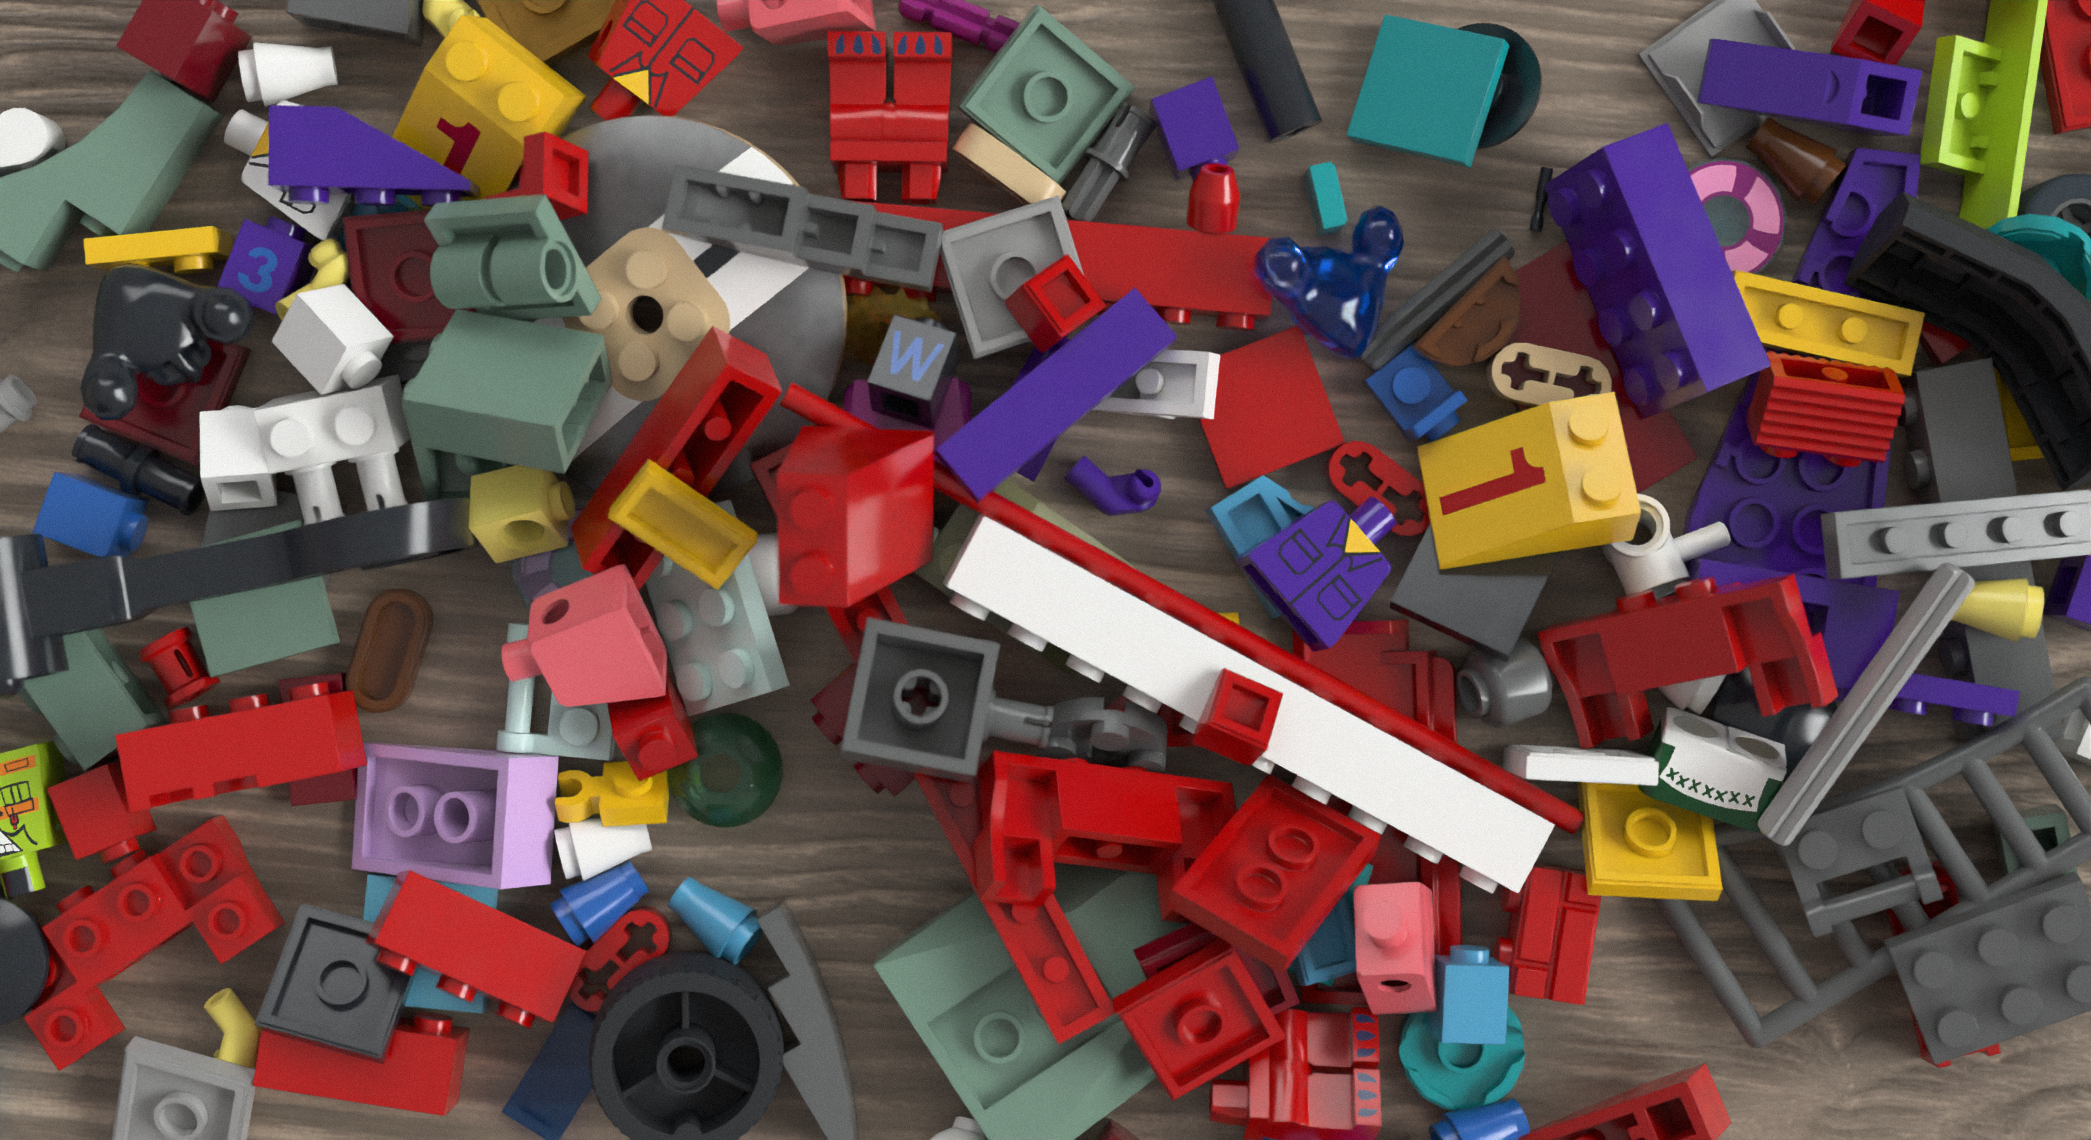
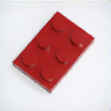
M1268 774L1171 889L1167 907L1283 974L1374 856L1381 835L1279 778Z

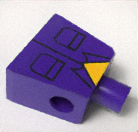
M1371 496L1349 516L1338 503L1330 500L1318 505L1243 552L1233 562L1312 652L1330 649L1340 639L1390 573L1392 567L1389 561L1375 547V544L1396 525V520L1383 503Z

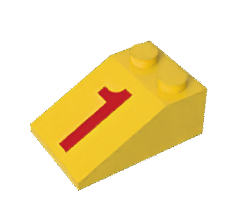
M461 15L425 66L392 138L467 178L480 187V197H462V201L482 200L486 196L508 191L518 177L520 168L523 165L524 136L545 131L560 137L588 97L488 18ZM406 195L422 209H432V207L422 206V196Z
M1615 392L1548 402L1417 447V456L1439 570L1633 540L1641 510Z

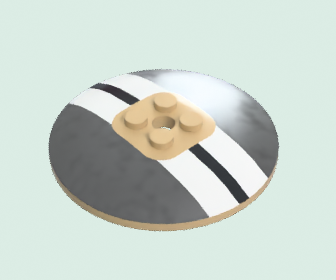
M655 115L622 117L590 125L561 138L588 151L587 214L563 219L560 222L602 299L591 316L522 319V321L604 335L613 381L565 475L597 490L704 336L714 326L766 353L781 386L782 393L707 497L732 490L754 479L750 470V464L793 443L802 426H813L814 424L780 406L791 383L793 382L827 401L833 390L842 363L847 335V300L844 277L841 274L786 263L664 232L662 225L675 164L790 185H800L775 160L750 142L724 129L680 117ZM519 175L508 191L519 188ZM643 295L654 298L663 310V322L655 332L641 329L633 317L634 304Z

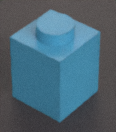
M1453 945L1450 946V956L1435 955L1438 1012H1427L1426 1032L1441 1043L1506 1045L1509 966L1493 957H1489V949L1480 946Z

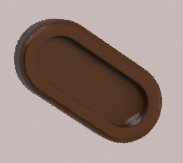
M390 589L378 594L370 602L366 610L346 673L345 684L347 691L353 690L356 705L367 712L383 713L397 709L408 700L412 693L433 627L432 609L426 599L419 593L409 589Z

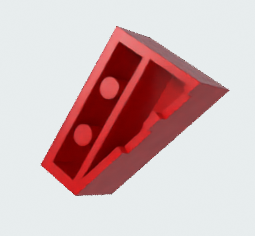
M328 682L316 683L288 689L290 702L270 705L268 693L228 700L230 709L228 714L210 717L208 704L169 711L170 725L115 735L129 812L148 810L185 800H199L223 793L307 779L367 765L353 690L330 694Z

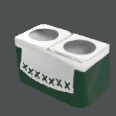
M1666 707L1645 753V756L1655 758V761L1659 762L1658 785L1637 784L1642 793L1653 799L1749 831L1761 832L1757 826L1758 820L1779 792L1786 774L1785 745L1730 726H1724L1718 722L1676 708Z

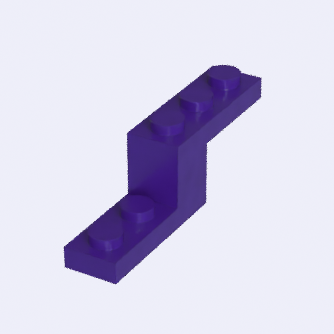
M1691 559L1689 569L1691 580L1714 576L1717 586L1739 581L1741 584L1792 574L1706 559ZM1795 574L1806 616L1808 615L1809 604L1816 605L1811 634L1821 632L1838 692V697L1834 700L1843 701L1892 633L1900 591ZM1912 673L1887 709L1926 715L1927 704L1934 703L1952 706L1951 719L1992 726L1994 714L2016 717L2020 691Z

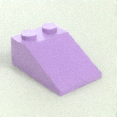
M363 742L367 765L358 767L357 799L355 804L351 869L398 875L399 872L411 870L431 880L494 889L551 884L559 756L485 749Z

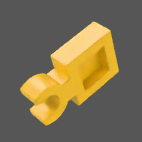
M627 761L604 762L602 776L591 777L588 773L580 770L561 772L558 774V783L563 797L555 798L558 820L564 823H575L589 818L592 814L600 813L603 827L667 823L670 770L668 769L641 781H638Z

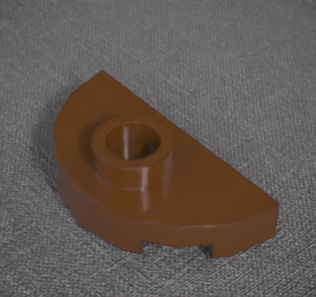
M1501 257L1410 349L1431 363L1459 367L1479 363L1503 348L1518 327L1520 319L1518 316L1521 306L1518 288L1520 285L1519 278L1506 257Z

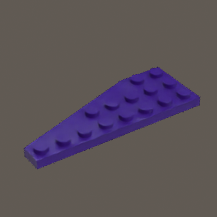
M1856 148L1850 151L1845 161L1847 165L1840 173L1791 282L1887 304L1844 284L1854 256L1878 215L1901 191L1917 198L1921 154ZM1764 347L1765 352L1773 351L1777 354L1796 355L1795 353ZM1798 354L1799 356H1801V357H1803V358L1808 357V356H1804V355ZM1760 371L1749 375L1685 515L1683 535L1716 522H1722L1727 527L1731 538L1729 545L1694 559L1713 560L1827 579L1821 514L1885 508L1891 440L1884 463L1862 460L1861 464L1856 467L1836 465L1820 454L1798 452L1793 458H1779L1767 454L1759 446L1753 445L1746 423L1747 414ZM1691 560L1684 562L1688 573ZM1877 575L1832 579L1872 587L1877 585ZM1809 604L1808 615L1806 616L1810 632L1816 606L1813 604Z

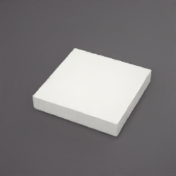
M1507 744V747L1503 749V769L1525 779L1658 785L1659 762H1656L1655 758L1629 750L1600 748L1581 750L1580 747Z

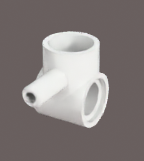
M1637 494L1641 510L1638 522L1650 529L1653 538L1643 545H1631L1624 541L1601 546L1605 557L1614 566L1626 595L1653 589L1656 599L1675 592L1676 585L1691 580L1684 562L1728 546L1731 538L1725 524L1716 522L1673 539L1670 532L1669 516L1662 504L1650 496Z

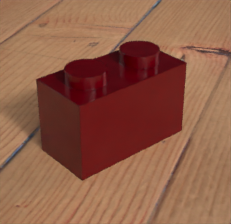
M142 0L116 47L210 101L215 102L239 60L238 51L245 50L252 37L233 24L239 13L222 4L219 0Z

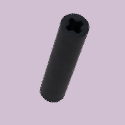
M1212 0L1269 143L1288 139L1321 123L1323 120L1274 0Z

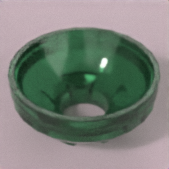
M733 712L714 713L692 723L691 726L699 757L668 769V782L672 795L679 806L697 821L718 828L737 827L750 823L761 816L776 799L781 789L784 775L783 758L779 745L772 734L758 721L746 715ZM726 754L737 762L740 769V779L732 790L718 792L711 789L704 781L703 766L712 755Z

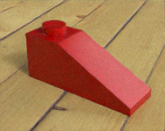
M1706 1063L1647 1082L1530 1130L1529 1134L1520 1137L1518 1140H1716L1732 1122Z

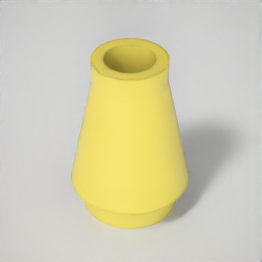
M2026 578L1975 581L1974 588L1951 620L2015 643L2018 642L2020 637L2034 639L2041 625L2044 608V590L2042 587L2028 585Z

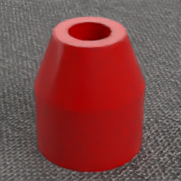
M1209 163L1201 167L1189 189L1186 224L1189 227L1200 232L1212 234L1228 233L1236 229L1240 192L1233 168L1219 163Z

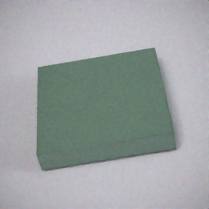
M1034 5L956 107L984 131L1060 185L1134 90L1135 86L1040 5Z
M299 519L296 521L281 524L278 526L263 529L260 531L245 534L242 536L227 539L206 546L232 542L247 538H253L297 528L300 526H304V519ZM322 576L190 602L211 678L341 643Z

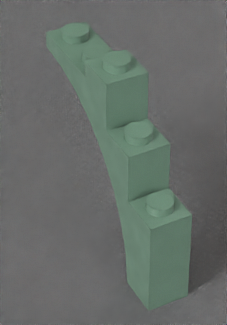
M149 70L119 109L80 142L34 167L0 177V264L16 272H19L23 265L47 272L79 222L101 237L149 232L224 115L172 81Z

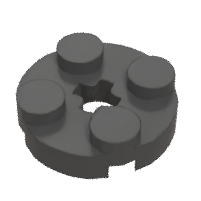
M1103 697L1074 698L1054 705L1052 723L1049 722V726L1042 725V727L1051 728L1046 749L1038 746V757L1060 760L1081 758L1088 761L1089 764L1119 768L1139 766L1145 768L1148 772L1165 773L1168 727L1159 715L1139 704L1126 701L1125 712L1103 709Z

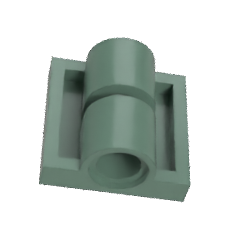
M546 194L435 203L424 219L439 245L433 255L430 267L432 288L440 303L449 309L475 308L478 313L516 320L591 316L602 299Z

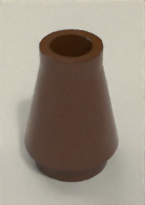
M1771 117L1765 121L1746 146V149L1758 157L1796 202L1802 197L1813 206L1820 200L1847 165L1834 156L1838 151L1837 149L1787 128Z

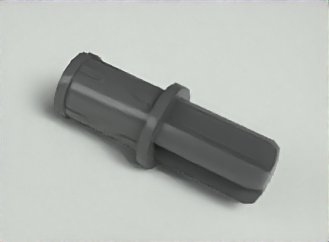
M1122 103L1119 111L1111 121V125L1103 137L1100 138L1095 148H1087L1084 154L1089 162L1061 203L1065 216L1068 219L1091 222L1117 181L1127 182L1130 177V173L1127 170L1142 145L1145 144L1152 131L1157 127V123L1148 114L1133 105L1130 106L1128 103Z

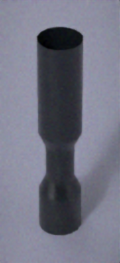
M1541 167L1535 196L1536 208L1535 213L1531 217L1530 231L1542 232L1544 223L1543 211L1548 200L1544 185L1552 180V168Z

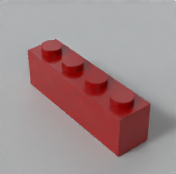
M714 326L709 329L570 527L582 569L597 574L612 567L625 564L639 592L665 555L608 518L610 507L648 459L704 497H707L782 393L781 386L766 353Z

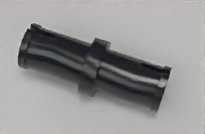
M95 424L86 426L73 445L72 456L74 461L80 464L83 463L118 480L120 488L132 495L144 493L179 510L185 516L193 514L204 499L205 491L200 476H195L160 459L159 451L148 445L136 447L101 430Z

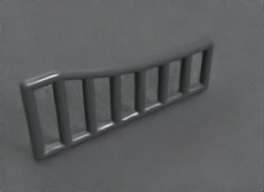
M2086 677L2078 678L2020 712L2016 717H2011L1972 739L1901 773L1821 800L1814 812L1901 785L1903 787L1918 830L1965 899L1932 919H1929L1918 900L1892 907L1891 909L1906 932L2053 880L2091 858V797L2045 730L2078 709H2081L2091 724V679ZM2019 743H2022L2081 831L2045 852L1985 762ZM1959 774H1962L2022 864V867L1987 886L1924 791ZM1728 823L1714 825L1722 888L1794 999L1760 1017L1685 900L1653 898L1746 1043L1753 1048L1766 1046L1896 971L1886 945L1872 952L1853 921L1850 920L1833 925V933H1830L1850 966L1816 985L1727 849L1729 846L1768 839L1791 874L1781 845L1767 838L1762 832L1749 831ZM1892 861L1865 868L1875 885L1902 877ZM1827 881L1816 884L1822 901L1836 897Z

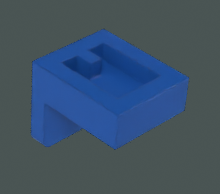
M1414 342L1363 381V384L1408 442L1416 440L1422 435H1425L1430 442H1433L1462 420L1455 410L1464 404L1467 398L1460 390L1454 392L1433 363L1410 349L1416 343Z

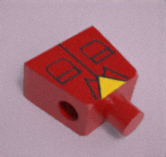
M615 0L588 55L611 78L589 108L608 121L622 117H631L644 101L661 115L674 116L734 60L744 47L684 0Z

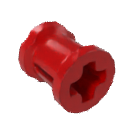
M189 627L180 628L155 640L136 654L141 664L149 663L168 695L164 700L168 710L181 707L199 698L221 683L219 677H210V674L190 643L193 633Z

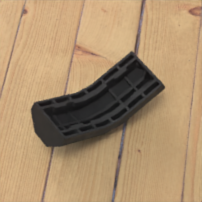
M1901 191L1876 218L1850 264L1844 284L1889 305L1924 312L1923 321L1966 340L1985 359L1992 357L1993 366L2000 372L2062 492L2091 481V303L2039 254Z

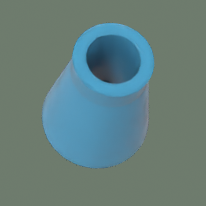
M693 877L687 878L679 886L668 903V908L684 921L714 957L725 958L734 965L739 964L746 957L763 933L757 921L758 918L755 917L757 909L704 886Z

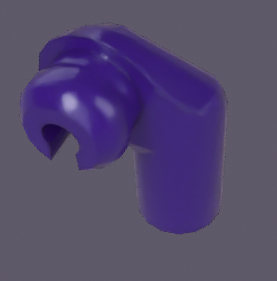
M1085 455L1064 477L1100 512L1107 516L1143 513L1155 505L1161 492L1160 479L1151 470L1137 469L1135 473L1108 477Z

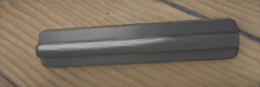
M1491 230L1360 340L1354 347L1358 358L1371 371L1381 369L1438 321L1501 257L1505 256L1509 261L1515 254L1510 241L1498 230Z

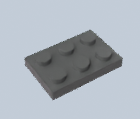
M2075 872L1884 940L1921 1035L1935 1065L2091 1011V903L2082 880Z

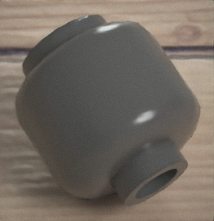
M1520 637L1508 663L1479 649L1473 650L1467 654L1463 670L1458 672L1456 678L1458 695L1466 712L1472 718H1479L1484 724L1494 728H1502L1535 717L1546 711L1552 699V687L1557 683L1555 675L1545 662L1543 652L1539 651L1531 641Z

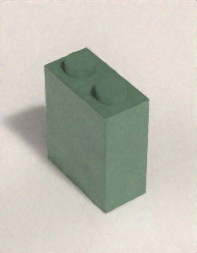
M456 309L444 331L434 337L430 346L429 356L416 378H411L408 381L403 392L402 410L409 419L416 446L565 474L613 382L604 335Z

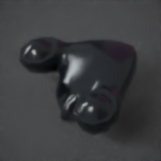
M126 263L111 266L101 280L96 297L93 319V352L80 386L85 408L100 420L123 419L135 408L139 391L135 375L139 373L147 375L157 384L163 386L184 382L189 384L199 382L202 378L203 368L208 364L212 355L208 340L230 345L249 335L255 324L249 300L233 288L192 284L169 272L146 265Z

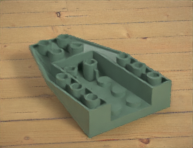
M1054 862L1056 889L1053 894L1111 1001L1114 997L1146 980L1133 950L1188 924L1161 921L1156 874ZM975 891L970 892L877 954L873 964L874 968L988 1140H1074L1157 1078L1117 1013L1059 1045L1055 1043Z

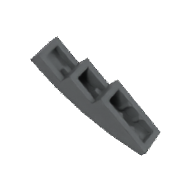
M675 164L662 225L664 232L808 268L926 292L932 291L944 231L942 223L877 212L874 205L809 194L806 187Z
M783 899L763 911L757 919L787 970L774 978L768 988L797 1039L784 1046L783 1065L828 1140H859L854 1085L838 1017L816 958L786 900Z

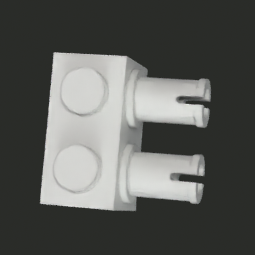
M399 375L373 379L358 389L350 387L323 395L316 390L275 398L253 411L269 474L285 471V475L293 476L304 518L303 525L345 516L331 468L332 465L340 460L348 459L349 463H356L367 506L366 512L408 504L404 497L394 454L399 452V447L410 439L405 415L402 410L403 391Z

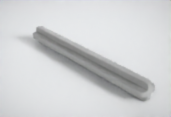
M1948 562L1938 566L1758 820L1757 826L1767 838L1783 846L1791 844L1974 588L1975 581L1968 573Z

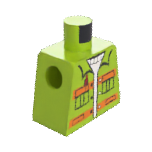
M54 741L38 743L0 753V877L6 898L46 888L36 851L68 842L47 791V788L66 781L64 757Z

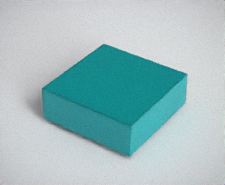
M1330 161L1309 166L1303 175L1316 235L1319 237L1337 233L1346 225L1348 219L1335 164L1332 165Z

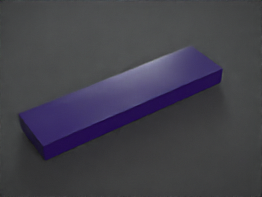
M1134 288L937 447L935 455L978 504L1171 346L1178 336L1139 291Z

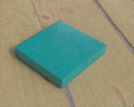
M1385 14L1346 136L1353 142L1471 169L1507 56L1509 44L1502 38Z

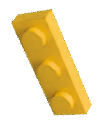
M1739 270L1732 271V275L1764 347L1811 356L1817 359L1824 358L1828 361L1837 360L1841 363L1849 361L1854 365L1862 363L1868 367L1875 365L1881 369L1888 367L1895 371L1897 377L1911 376L1925 316L1924 312Z

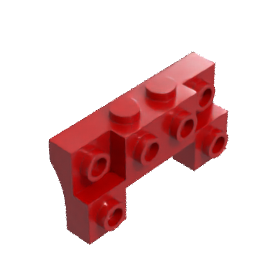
M1794 573L1741 584L1739 581L1720 586L1716 585L1714 576L1703 577L1676 585L1677 595L1656 599L1653 589L1630 593L1616 598L1617 609L1611 612L1552 624L1537 632L1545 662L1555 675L1566 697L1581 750L1593 748L1607 739L1624 736L1628 737V741L1641 739L1653 731L1655 728L1644 690L1737 673L1747 666L1762 717L1775 715L1785 707L1811 703L1812 708L1826 706L1838 697L1821 632L1813 634L1810 632Z
M993 750L979 769L984 828L974 840L978 898L983 901L1041 907L1056 889L1054 862L1156 874L1161 921L1190 924L1193 921L1167 907L1171 889L1236 813L1232 783L1148 772L1145 768L1139 766L1119 768L1089 764L1088 761L1081 758L1060 760Z
M224 815L211 818L156 855L148 857L144 849L132 854L109 870L115 880L97 892L89 884L72 893L56 905L61 915L42 927L49 951V972L46 985L40 998L32 1007V1012L23 1018L58 1071L74 1064L83 1058L85 1054L126 1029L98 986L110 981L191 926H196L220 964H223L242 953L244 949L262 937L286 924L258 881L245 855L240 839Z

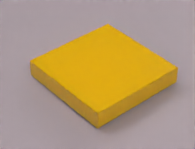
M1578 782L1579 810L1584 812L1581 832L1588 895L1718 901L1723 889L1713 818L1653 799L1642 793L1638 789L1637 784Z

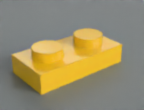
M214 226L83 239L86 265L108 271L111 266L132 263L150 267L173 265L174 273L176 274L207 273L214 271L213 261L228 260L233 248L232 234Z

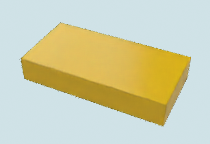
M650 459L647 460L609 509L608 518L716 590L723 585L757 543L756 531Z

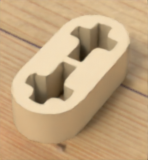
M972 123L967 125L951 148V151L965 164L1024 206L1059 195L1062 202L1067 195L1066 191L1049 176Z
M1513 343L1501 348L1490 358L1486 367V379L1489 387L1499 398L1532 407L1552 401L1574 398L1573 390L1554 385L1555 376L1563 378L1576 376L1580 368L1586 370V381L1595 384V393L1586 396L1610 393L1612 389V379L1608 369L1599 360L1585 355L1530 343ZM1517 355L1524 357V368L1544 373L1542 382L1524 381L1515 390L1510 388L1511 377L1501 374V367L1504 364L1514 362Z

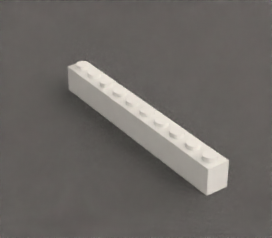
M979 514L942 582L946 587L955 591L950 601L951 604L985 621L990 610L1013 622L1008 631V634L1041 652H1043L1047 642H1051L1071 653L1065 665L1100 683L1105 672L1128 684L1122 694L1123 696L1156 714L1162 703L1185 714L1179 726L1193 734L1218 675L1223 668L1284 693L1268 748L1252 764L1254 767L1270 774L1275 764L1282 766L1297 775L1292 784L1294 788L1324 804H1327L1332 794L1353 805L1348 814L1350 818L1380 834H1383L1387 824H1390L1409 835L1403 846L1436 864L1439 863L1443 854L1464 864L1459 876L1492 894L1498 884L1519 893L1555 824L984 515Z

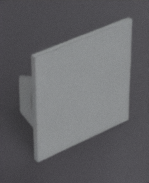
M1714 0L1638 54L1640 60L1710 158L1769 116L1697 103L1709 40L1721 39L1795 50V47L1771 13L1762 10L1756 0Z

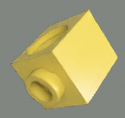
M515 465L471 476L469 529L495 563L568 547V520L573 519L575 516V502L568 484L565 481L559 482L552 471Z

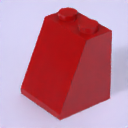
M802 426L777 471L779 604L848 607L933 560L935 431Z

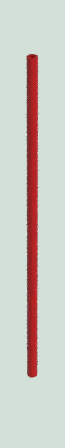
M793 382L780 403V406L817 426L878 429ZM934 459L935 490L1533 812L1569 834H1574L1581 826L1584 819V812L998 493L992 491L977 504L941 462Z

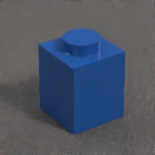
M54 472L32 533L42 534L43 537L98 557L111 555L129 556L130 551L134 552L138 549L147 532L148 517L144 515L149 500L79 474Z

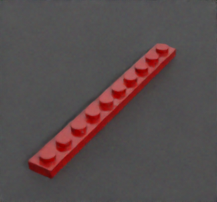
M793 443L750 464V470L777 521V471ZM888 585L848 607L823 606L856 669L858 667L867 617L909 625ZM915 687L911 696H901V701L911 705L912 715L923 717L927 708H936V703L927 700L926 688ZM980 756L975 777L970 783L911 772L978 897L974 840L984 828L979 769L983 762ZM1053 893L1041 907L980 900L1057 1045L1116 1013Z

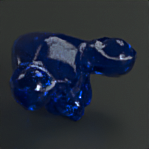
M1375 205L1362 212L1357 220L1352 233V252L1346 253L1339 248L1331 249L1327 246L1301 247L1287 236L1271 238L1255 254L1254 271L1264 290L1275 297L1290 312L1292 320L1303 334L1314 337L1334 355L1353 361L1360 357L1370 346L1378 328L1384 304L1387 278L1404 246L1402 226L1393 211Z

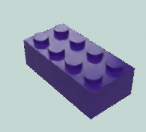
M1668 123L1603 146L1544 185L1549 197L1548 206L1550 214L1555 223L1563 230L1574 256L1573 265L1575 273L1580 282L1588 289L1599 315L1598 325L1605 341L1613 348L1624 374L1623 384L1630 400L1637 405L1642 419L1688 402L1771 366Z

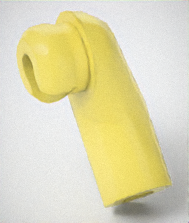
M328 238L311 249L308 259L311 265L318 270V273L311 283L276 303V311L281 321H283L296 294L340 284L347 286L350 280L347 252H344L338 240Z

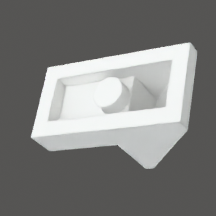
M1166 349L1092 410L1163 419H1175L1176 417L1214 419L1220 355L1212 352Z

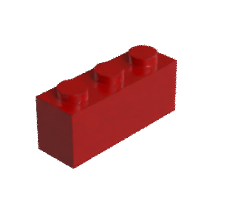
M411 870L398 873L365 941V944L380 950L376 962L411 977L416 967H419L440 977L435 987L438 990L469 1003H472L477 993L499 1003L494 1013L495 1015L527 1029L531 1028L534 1019L539 1022L554 1023L586 953V950Z
M417 1012L414 1014V1019L400 1017L384 1064L261 1031L253 1086L445 1116L459 1101L470 1028L452 1026L453 1018L441 1013Z

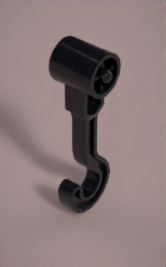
M469 498L433 500L372 510L320 521L273 534L142 559L111 555L49 566L42 534L1 537L0 699L16 696L21 691L24 680L70 671L63 638L65 635L140 621L158 608L312 579L362 567V571L374 570L473 549L478 544L476 537L469 529Z

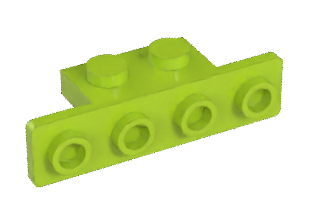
M1990 0L1984 43L1958 35L1938 37L1936 41L1920 153V165L1965 176L1959 217L1983 229L1989 228L2004 218L2015 217L2018 214L2048 0Z

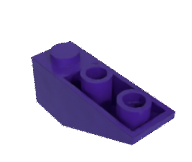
M1710 39L1697 103L1872 136H1909L1922 71L1864 59Z
M269 105L268 185L281 192H289V203L326 205L329 204V193L355 194V204L364 206H395L396 195L422 196V206L433 207L435 203L462 201V197H480V187L472 181L338 107Z

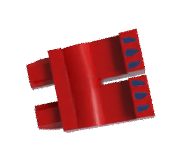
M827 31L830 77V161L834 171L838 172L842 199L877 203L878 173H902L903 204L936 205L941 186V173H948L954 49L952 32H893L894 101H888L889 45L886 32Z
M1352 1007L1350 1013H1316L1298 1009H1286L1274 1015L1286 1038L1239 1063L1243 1064V1081L1211 1080L1209 1089V1121L1243 1126V1139L1262 1140L1264 1136L1275 1140H1376L1382 1126L1380 1070H1376L1380 1062L1378 1015H1373L1369 1007Z

